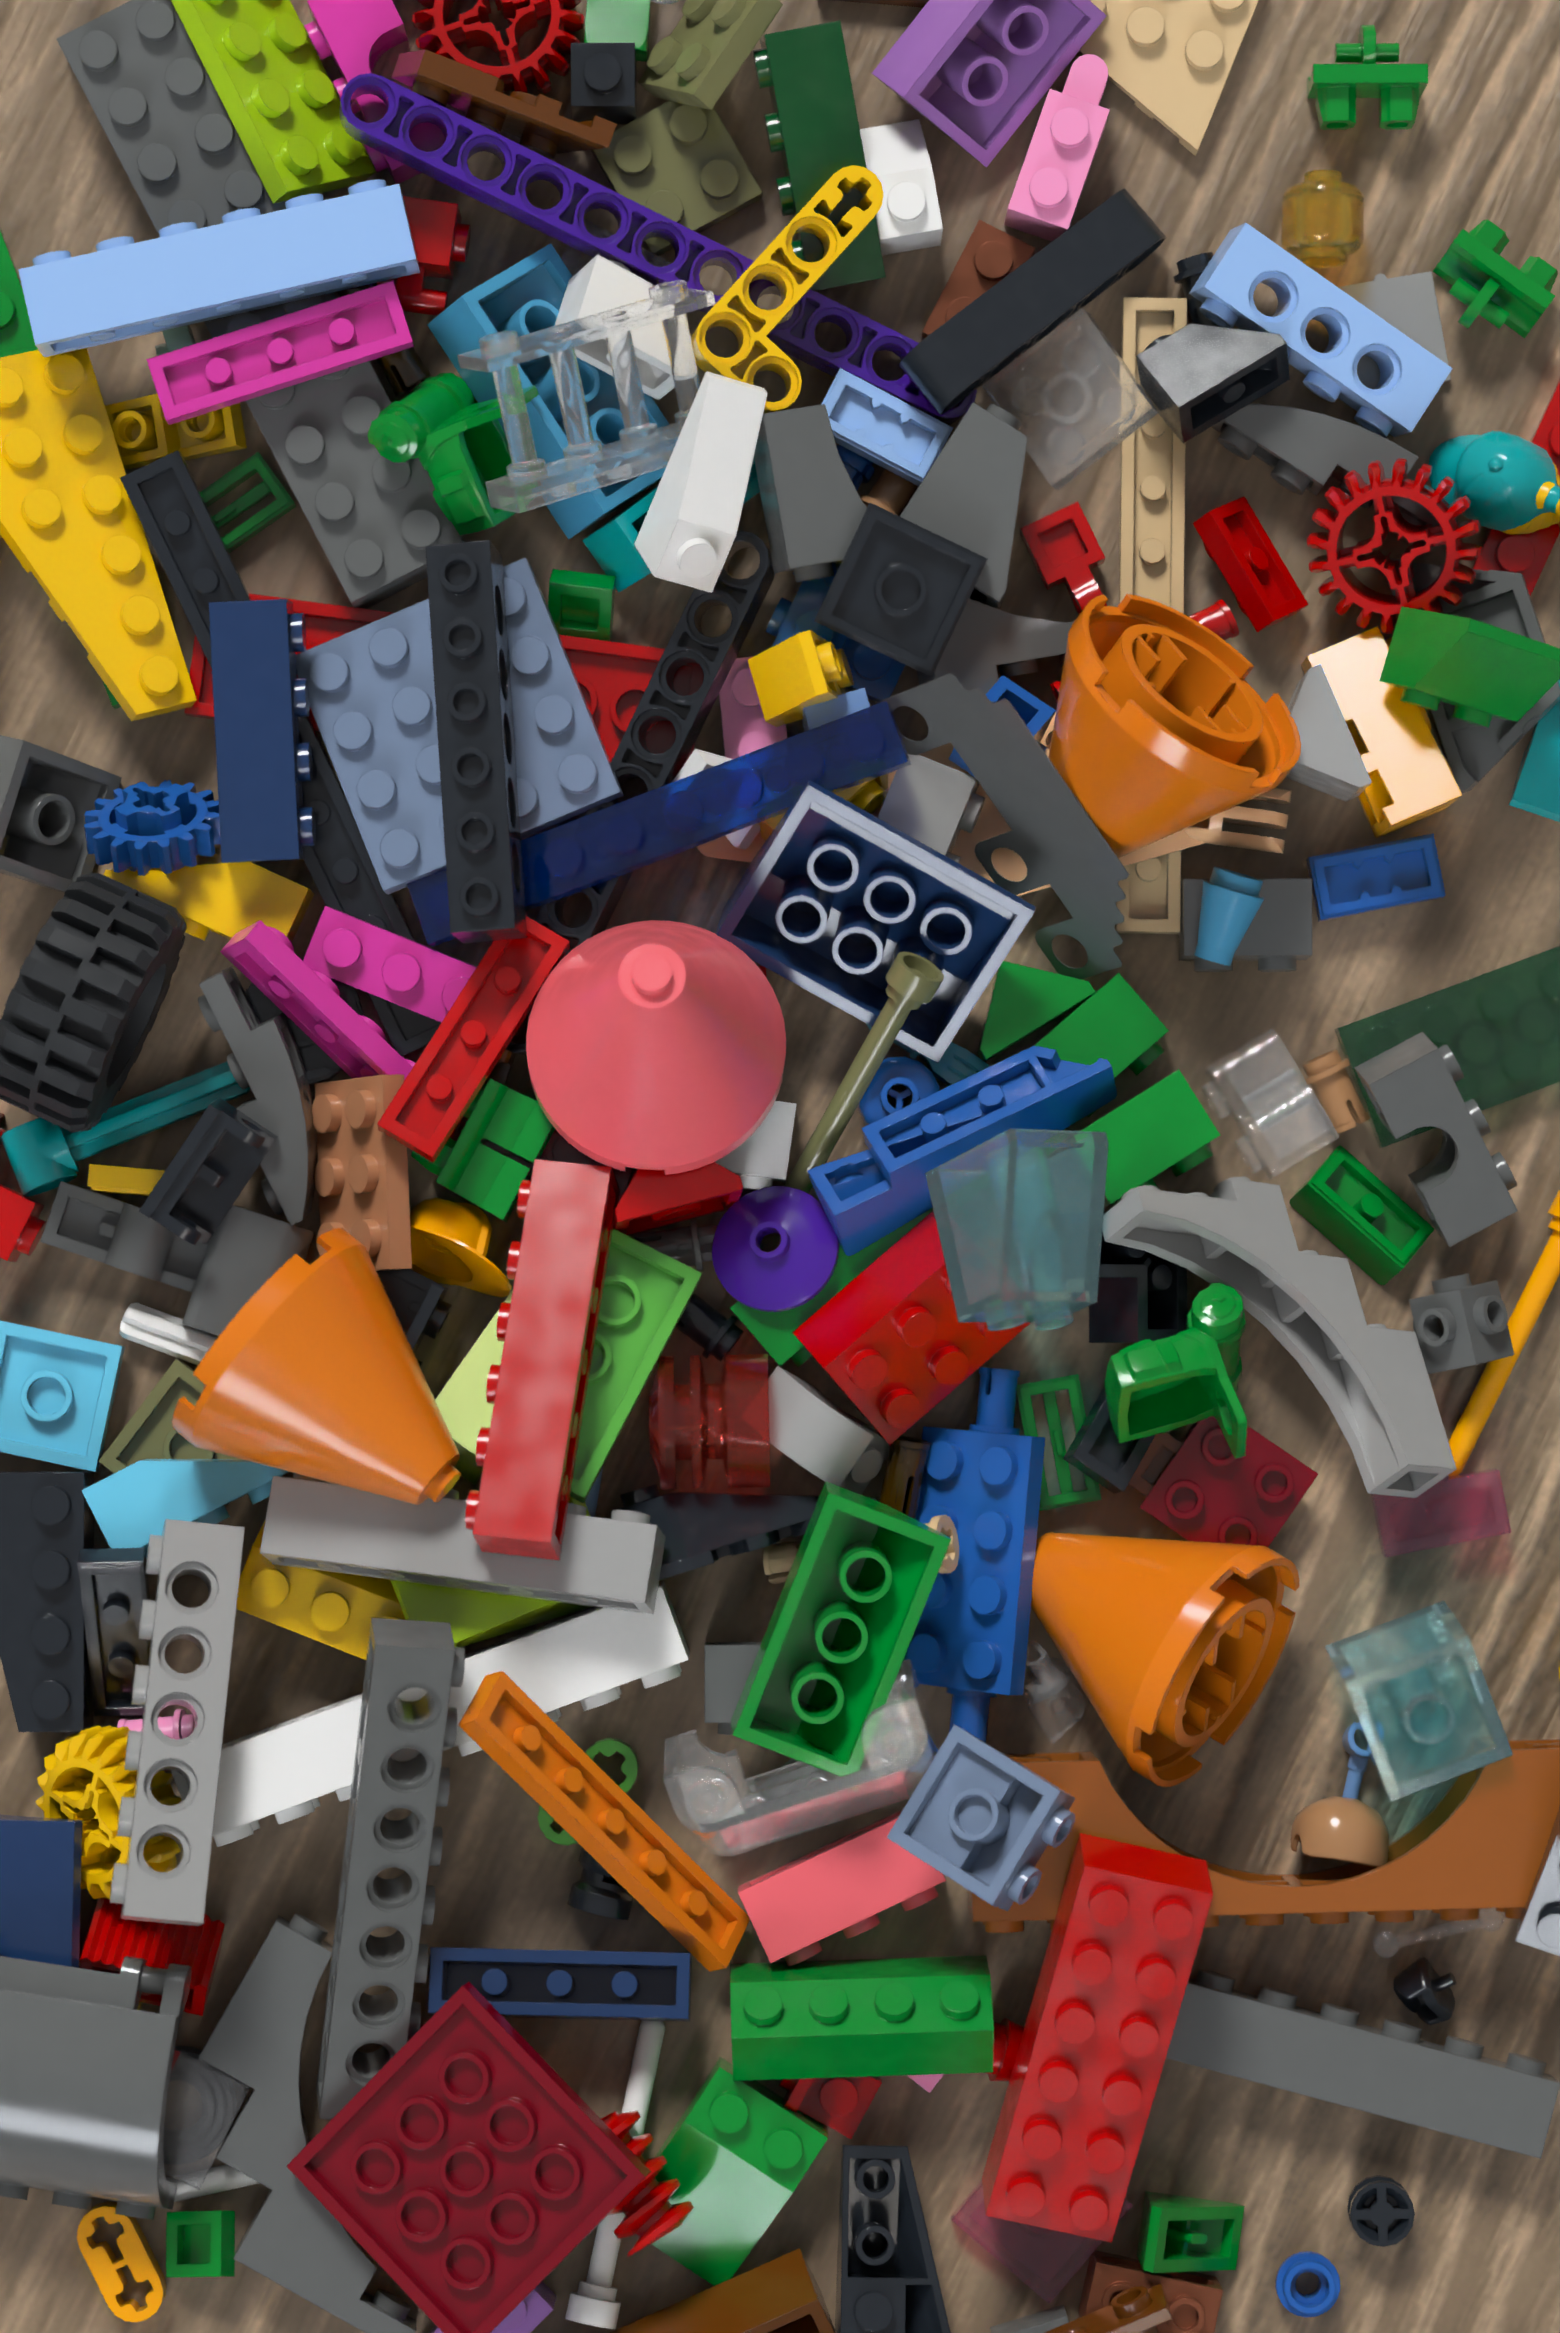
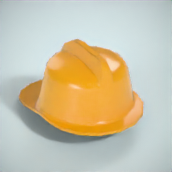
M432 1198L423 1200L411 1210L412 1270L438 1283L463 1286L491 1296L502 1298L510 1294L512 1286L507 1277L494 1263L486 1258L492 1227L489 1218L478 1206Z

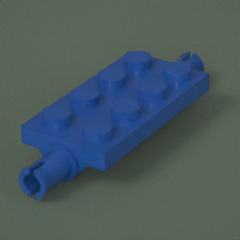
M980 1367L976 1425L969 1424V1430L923 1426L922 1439L930 1442L931 1447L928 1450L915 1520L924 1524L929 1523L932 1517L937 1515L949 1516L958 1534L959 1560L955 1571L944 1574L938 1572L904 1657L901 1682L947 1687L946 1693L952 1694L949 1732L954 1725H957L986 1743L990 1698H996L997 1694L1023 1695L1045 1437L1019 1435L1020 1428H1014L1018 1377H1020V1371Z

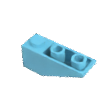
M144 1459L81 1491L110 1548H145L147 1560L150 1534L162 1536L166 1519L217 1524L230 1517L224 1505L245 1494H248L253 1505L270 1497L273 1476L282 1477L289 1471L247 1460Z

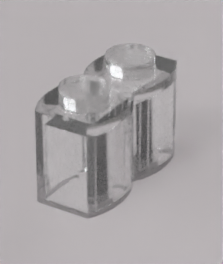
M1273 1028L1207 1067L1204 1071L1210 1082L1201 1087L1202 1091L1220 1119L1230 1115L1238 1126L1243 1137L1236 1140L1235 1145L1253 1174L1263 1169L1271 1180L1340 1138L1322 1105L1306 1083L1298 1066Z

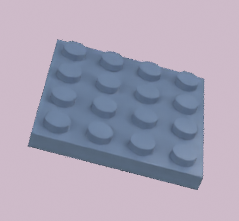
M526 557L503 567L521 839L584 813L598 805L624 796L535 574ZM426 599L296 655L298 678H307L311 711L381 887L388 895L446 871L429 599Z

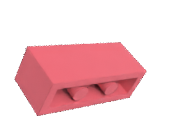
M903 1809L738 1886L739 1897L770 1963L784 1957L787 1966L795 1965L823 1950L819 1940L841 1930L846 1939L855 1937L880 1924L877 1913L900 1903L904 1911H909L939 1896L935 1886L946 1881L944 1874L886 1838Z

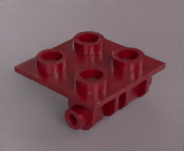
M1214 1416L1193 1423L1186 1434V1440L1146 1496L1140 1508L1188 1541L1269 1547L1318 1476V1473L1248 1425L1245 1456L1235 1459Z

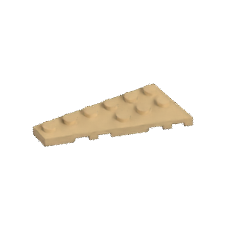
M1090 0L1107 16L1076 56L1092 54L1100 57L1107 65L1108 79L1133 99L1136 107L1152 120L1155 118L1179 138L1181 145L1196 156L1259 0Z

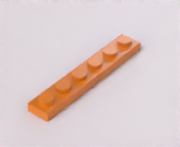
M503 1671L485 1675L459 1726L709 1972L726 1969L750 1921L748 1914Z

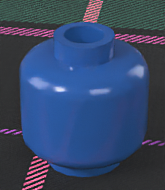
M906 1056L888 1057L881 1063L858 1104V1111L864 1124L867 1126L902 1109L904 1098L912 1095L911 1105L940 1091V1087L934 1074L921 1062ZM895 1085H903L908 1089L901 1093H898L891 1087ZM887 1094L896 1099V1108L889 1104Z

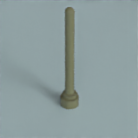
M911 952L898 953L886 975V981L888 982L886 994L889 998L784 1184L785 1187L796 1188L809 1194L813 1185L809 1178L808 1170L827 1162L911 1010H918L922 1003L932 1001L944 976L941 970L929 960Z

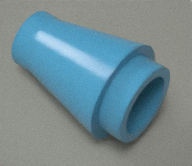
M1213 867L1210 881L1203 880L1195 956L1231 966L1239 944L1265 899L1259 896L1263 884L1262 880L1232 870Z

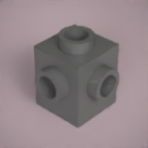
M1469 1273L1431 1281L1434 1294L1409 1299L1413 1316V1330L1416 1332L1428 1374L1478 1365L1514 1355L1507 1325V1309L1501 1299L1497 1280L1472 1285Z

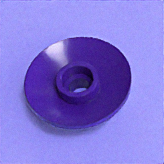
M785 1186L762 1188L740 1198L723 1215L715 1231L712 1244L714 1269L726 1291L741 1304L764 1312L791 1310L813 1299L829 1282L836 1268L839 1256V1240L822 1204L804 1191ZM777 1233L781 1236V1242L777 1249L771 1252L761 1251L760 1243L767 1234Z

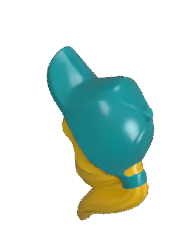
M1490 431L1482 435H1464L1449 439L1437 446L1431 453L1428 465L1432 466V474L1429 477L1432 488L1436 490L1441 480L1445 477L1453 479L1454 485L1444 499L1450 505L1459 497L1467 496L1471 504L1462 515L1468 519L1478 520L1481 526L1512 535L1532 533L1554 524H1558L1560 527V476L1558 475L1556 465L1545 449L1510 433Z

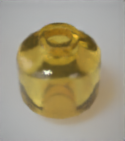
M1335 170L1308 171L1304 174V182L1287 188L1281 203V244L1287 252L1297 256V259L1308 267L1333 268L1345 265L1347 263V256L1361 248L1364 240V195L1356 186L1342 182L1341 172Z

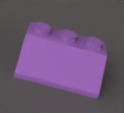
M929 0L872 74L966 152L987 167L1107 15L1090 0Z

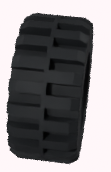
M100 873L81 875L77 877L76 882H72L69 885L64 897L58 900L51 911L50 918L42 926L36 937L35 944L19 971L20 975L16 984L11 989L5 1004L4 1013L0 1019L1 1100L70 1132L88 1131L98 1124L102 1114L107 1112L113 1103L115 1095L121 1090L132 1065L136 1062L145 1039L155 1023L159 1008L170 987L169 983L172 975L177 968L180 959L179 953L184 945L186 923L176 908Z

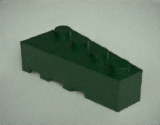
M840 20L764 34L760 38L761 49L753 50L759 89L769 87L774 112L764 114L771 153L781 151L786 177L776 178L782 216L793 215L795 217L830 177L841 168L852 165L866 168ZM853 188L847 194L842 192L843 197L827 217L835 227L854 206L859 207L858 204L863 195L856 188ZM875 217L811 287L812 290H822L886 277ZM797 233L798 240L792 241V248L796 256L805 262L820 261L824 255V248L820 239L812 233Z

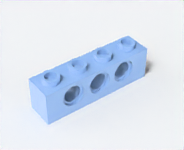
M1248 223L1239 225L1228 232L1189 293L1203 303L1199 309L1200 312L1220 327L1233 328L1235 325L1241 330L1280 334L1287 342L1288 363L1306 375L1303 384L1313 393L1327 401L1335 402L1339 398L1357 411L1354 419L1359 425L1384 438L1388 434L1396 437L1411 433L1453 369ZM1259 283L1268 285L1276 293L1278 306L1272 317L1262 314L1254 304L1253 295ZM1311 319L1321 322L1328 331L1329 343L1323 353L1313 350L1307 343L1305 331ZM1363 355L1372 358L1380 370V379L1374 389L1363 385L1357 375V365Z

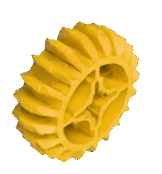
M98 1725L66 1737L64 1741L56 1744L54 1753L44 1758L46 1772L37 1777L38 1784L43 1790L44 1795L35 1802L43 1810L44 1818L82 1820L81 1889H88L93 1899L107 1898L110 1900L114 1863L127 1864L130 1837L117 1836L121 1797L134 1798L137 1771L124 1770L129 1731L127 1726L116 1728L111 1725L104 1727ZM164 1770L155 1774L151 1780L152 1795L161 1804L168 1806L177 1805L182 1799L173 1792L171 1786L173 1780L172 1773H165ZM155 1836L145 1843L143 1855L145 1862L151 1869L158 1872H169L177 1867L175 1855L181 1851L178 1844L172 1838Z

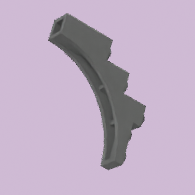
M821 404L765 413L762 416L754 460L774 574L794 570L796 582L834 576L832 564L836 563L838 571L867 507L860 499L838 454L826 406ZM969 598L932 677L917 670L919 685L951 673L958 678L964 689L971 690L977 687L986 694L999 680L996 666H999L1000 676L1022 675L1039 671L1037 659L1059 655L1062 668L1069 630L1074 622H1059L1017 616Z

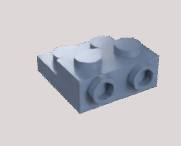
M954 1725L886 1838L989 1904L1008 1911L1014 1901L1022 1905L1036 1890L1041 1879V1871L1035 1868V1865L1047 1845L1049 1844L1056 1848L1069 1835L1075 1822V1814L1069 1811L1075 1797L1024 1765L1007 1757L963 1728Z

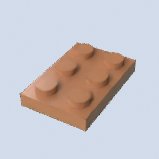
M375 1075L315 1083L312 1115L313 1125L317 1134L318 1163L314 1171V1183L319 1193L320 1228L317 1238L335 1228L345 1229L366 1247L376 1271L412 1269L407 1147L379 1131L377 1127L378 1121L403 1084L404 1075ZM317 1243L319 1255L322 1256L327 1251Z

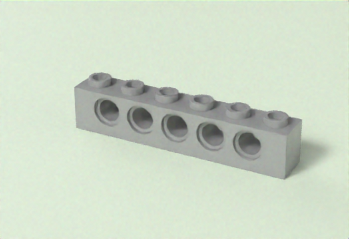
M166 1519L162 1536L150 1534L146 1574L158 1575L155 1601L143 1599L139 1626V1639L151 1640L148 1666H135L131 1702L134 1705H144L141 1732L128 1731L124 1770L137 1771L134 1798L121 1797L117 1836L130 1838L127 1864L114 1863L110 1903L122 1904L121 1919L201 1926L203 1924L245 1527ZM183 1575L198 1576L207 1585L209 1592L208 1600L199 1607H184L173 1597L172 1583ZM185 1639L196 1644L202 1656L200 1667L191 1673H178L172 1670L165 1660V1648L171 1642ZM178 1704L189 1709L195 1720L192 1734L183 1739H171L165 1736L158 1726V1714L163 1708ZM173 1770L185 1778L188 1793L184 1801L177 1805L168 1806L161 1804L154 1798L150 1785L153 1776L158 1772ZM155 1836L170 1837L180 1848V1863L169 1872L155 1871L145 1862L143 1855L145 1843Z

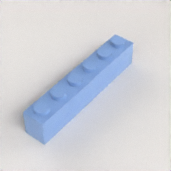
M382 179L368 180L350 186L348 188L349 195L324 200L322 194H306L286 201V209L261 215L258 208L239 209L223 215L222 224L198 229L197 224L194 222L177 223L160 229V238L135 243L134 238L130 236L115 237L96 244L97 252L75 257L71 256L70 251H53L41 254L33 258L34 266L18 269L35 345L43 357H49L420 273L400 185L387 186L386 181Z

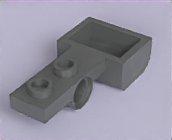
M61 1181L40 1242L192 1292L182 1324L220 1336L249 1299L291 1257L297 1254L306 1261L315 1232L295 1225L291 1226L289 1223L232 1205L209 1242L205 1245L198 1241L196 1245H193L152 1218H148L139 1212L141 1207Z

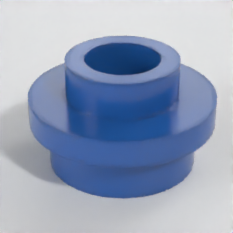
M1303 2251L1291 2255L1281 2264L1276 2274L1275 2288L1279 2300L1288 2311L1300 2317H1316L1331 2309L1337 2301L1340 2293V2278L1336 2268L1328 2258L1316 2252ZM1305 2272L1314 2273L1319 2279L1318 2287L1310 2294H1302L1295 2287L1297 2278Z

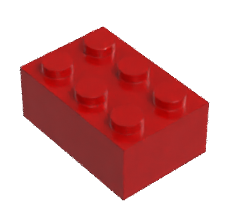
M938 1206L792 1333L885 1441L891 1445L1034 1321L1035 1318L970 1237Z

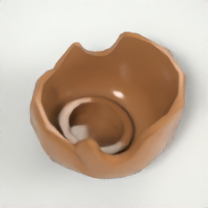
M1331 1796L1310 1804L1296 1814L1291 1830L1290 1844L1292 1851L1297 1852L1299 1841L1302 1852L1311 1857L1345 1861L1373 1868H1379L1388 1862V1827L1376 1809L1360 1800Z

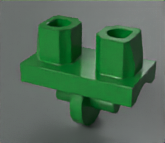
M1360 25L1358 43L1335 44V63L1357 64H1313L1311 77L1307 78V99L1315 98L1320 129L1345 130L1354 128L1356 124V98H1379V128L1386 130H1408L1413 127L1416 120L1419 98H1421L1428 84V64H1376L1399 62V43H1376L1374 25Z
M1488 219L1483 220L1469 233L1462 229L1433 270L1435 274L1452 285L1448 293L1468 306L1458 323L1469 329L1478 315H1480L1496 328L1500 329L1505 324L1525 338L1555 298V295L1550 291L1558 275L1557 269L1540 257L1530 256L1520 270L1500 256L1509 242L1506 232Z

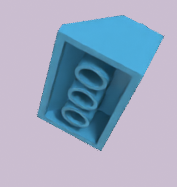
M550 243L459 297L428 323L427 326L470 388L478 403L533 385L536 386L539 393L537 397L516 412L498 420L523 472L569 540L661 480L678 436L651 396L549 343L568 281L573 277Z

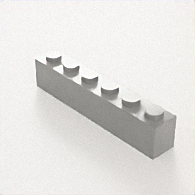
M297 1473L293 1474V1478L273 1476L260 1553L272 1564L654 1614L666 1537L658 1525L650 1524L651 1516L629 1510H613L611 1519L586 1516L587 1508L569 1503L559 1561L482 1552L472 1535L473 1530H468L465 1526L467 1501L458 1500L459 1492L451 1489L438 1503L428 1498L423 1503L416 1505Z

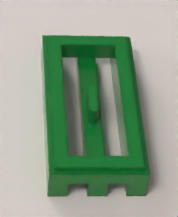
M256 452L200 492L206 506L209 507L257 472L263 480L212 516L218 530L271 493L276 498L271 504L222 537L229 553L297 507L259 452Z
M1078 1374L1017 1385L1016 1397L1024 1436L1038 1437L1031 1396L1042 1394L1060 1494L1049 1496L1043 1466L1039 1511L1102 1500L1099 1483L1083 1472L1085 1490L1073 1491L1069 1464L1063 1459L1066 1454L1055 1391L1067 1389L1076 1436L1086 1419Z

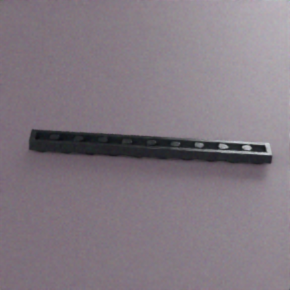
M177 450L120 479L212 668L209 602L251 601L252 599L181 452ZM299 717L300 743L310 742L313 761L312 781L302 782L303 807L314 808L316 823L315 846H305L306 859L304 861L325 905L416 942L394 894H386L381 887L342 786L309 718ZM369 994L395 1050L401 1056L427 1045L441 1022Z

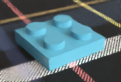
M0 1320V1452L99 1472L100 1462L98 1461L103 1453L125 1346Z

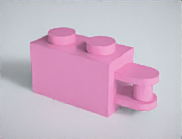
M1092 54L1078 57L1071 66L1063 92L1049 89L1007 209L1005 226L1051 242L1070 228L1110 109L1099 106L1108 79L1107 65L1100 57Z

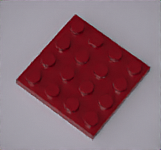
M470 1982L464 1984L286 2166L443 2333H492L651 2172Z

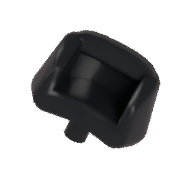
M1421 1957L1394 1978L1393 1986L1398 1998L1410 2011L1417 2013L1418 2017L1426 2024H1437L1447 2021L1452 2017L1455 2009V1998L1450 1987L1456 1984V1980L1451 1972L1440 1977L1432 1968L1428 1959Z

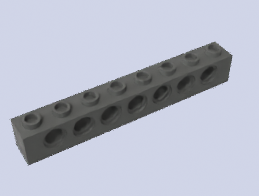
M371 1618L316 2085L320 2119L332 2120L407 2041L420 2030L421 2004L420 2002H413L412 1998L414 1983H425L427 1976L428 1945L419 1944L421 1924L432 1925L435 1886L426 1884L429 1866L440 1865L443 1842L442 1827L434 1826L436 1807H447L450 1789V1770L448 1767H441L443 1747H454L457 1733V1708L448 1707L451 1687L462 1686L465 1667L464 1648L454 1646L450 1623ZM409 1688H421L427 1691L424 1697L416 1701L408 1702L397 1698L401 1692ZM404 1748H412L420 1752L415 1758L408 1761H397L391 1758L393 1753ZM396 1808H405L412 1811L408 1817L402 1820H389L383 1817L387 1812ZM392 1867L405 1871L402 1875L393 1879H383L377 1876L382 1870ZM385 1926L397 1929L394 1934L387 1937H375L370 1934L375 1929ZM375 1985H384L390 1988L380 1995L364 1993L366 1989ZM368 2043L382 2045L380 2049L374 2052L366 2053L357 2050L362 2045Z

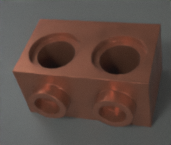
M1091 2249L1078 2314L1079 2317L1111 2305V2301L1116 2295L1129 2288L1144 2286L1149 2289L1162 2284L1167 2296L1172 2319L1157 2325L1159 2333H1214L1223 2288L1215 2276L1197 2272L1150 2273L1142 2269L1138 2259Z

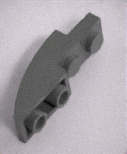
M1248 404L1212 426L1213 429L1221 433L1217 440L1223 447L1242 459L1249 460L1254 455L1274 468L1270 475L1275 481L1299 495L1308 490L1317 496L1331 475L1341 482L1337 488L1350 496L1351 493L1344 479V476L1349 471L1355 470L1361 475L1365 483L1369 484L1368 465L1372 461L1379 460L1383 465L1386 478H1392V469L1398 458L1407 460V474L1419 458L1389 439L1358 425L1325 414L1292 407ZM1392 496L1394 504L1398 503L1399 511L1408 523L1416 526L1431 524L1433 527L1440 525L1433 514L1421 504L1408 498ZM1373 500L1365 502L1361 507L1369 509L1373 504Z
M231 966L199 983L204 995L198 997V1003L209 1027L214 1032L222 1030L232 1050V1053L227 1055V1062L236 1082L243 1090L250 1087L255 1096L243 1102L236 1109L278 1136L260 1163L267 1177L261 1181V1186L275 1214L285 1213L292 1226L302 1221L312 1211L315 1192L314 1171L317 1164V1134L313 1125V1102L308 1077L298 1045L284 1013L260 1023Z

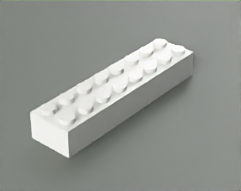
M664 1581L658 1584L654 1614L595 1606L466 1654L462 1686L451 1687L448 1707L457 1708V1733L454 1747L458 1746L461 1756L483 1750L459 1726V1723L485 1675L503 1671L554 1722L559 1721V1717L562 1716L559 1710L560 1707L579 1700L583 1711L602 1706L619 1699L622 1694L619 1686L641 1678L646 1689L681 1676L680 1672H682L679 1663L689 1660L690 1651ZM409 1688L401 1692L397 1698L408 1702L416 1701L424 1697L427 1691L421 1688ZM362 1693L222 1745L212 1835L217 1847L254 1834L253 1831L260 1828L258 1819L275 1814L278 1824H283L315 1811L314 1808L320 1806L318 1797L336 1791L339 1802L350 1799ZM443 1747V1751L453 1747ZM404 1748L393 1753L391 1758L397 1761H408L415 1758L420 1752L412 1748ZM171 1770L180 1797L184 1801L188 1793L187 1782L180 1773Z

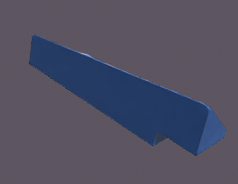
M1032 1046L862 1127L865 1144L869 1150L808 1170L812 1185L844 1253L847 1256L856 1254L1114 1100L1117 1096L1112 1066L1107 1059L1098 1058L1097 1062L1091 1065L1064 1061L1060 1059L1055 1049Z

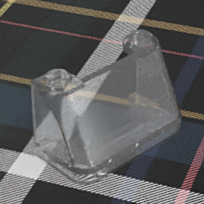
M907 1659L902 1662L886 1704L873 1710L864 1721L861 1736L865 1757L859 1771L840 1777L798 1761L746 1778L737 1749L725 1752L724 1754L712 1751L701 1743L696 1729L665 1739L663 1781L675 1814L694 1838L713 1854L732 1856L909 1799L940 1749V1745L911 1660Z

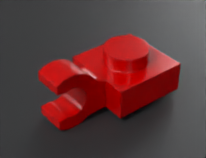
M1078 501L1020 528V535L1046 589L1048 590L1064 582L1078 616L1092 599L1103 595L1090 570L1103 564L1105 556Z

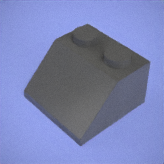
M0 735V873L64 893L72 882H76L77 877L92 874L96 860L95 854H88L84 814L86 811L95 810L94 801L98 798L113 800V790L119 788L122 777L25 740Z

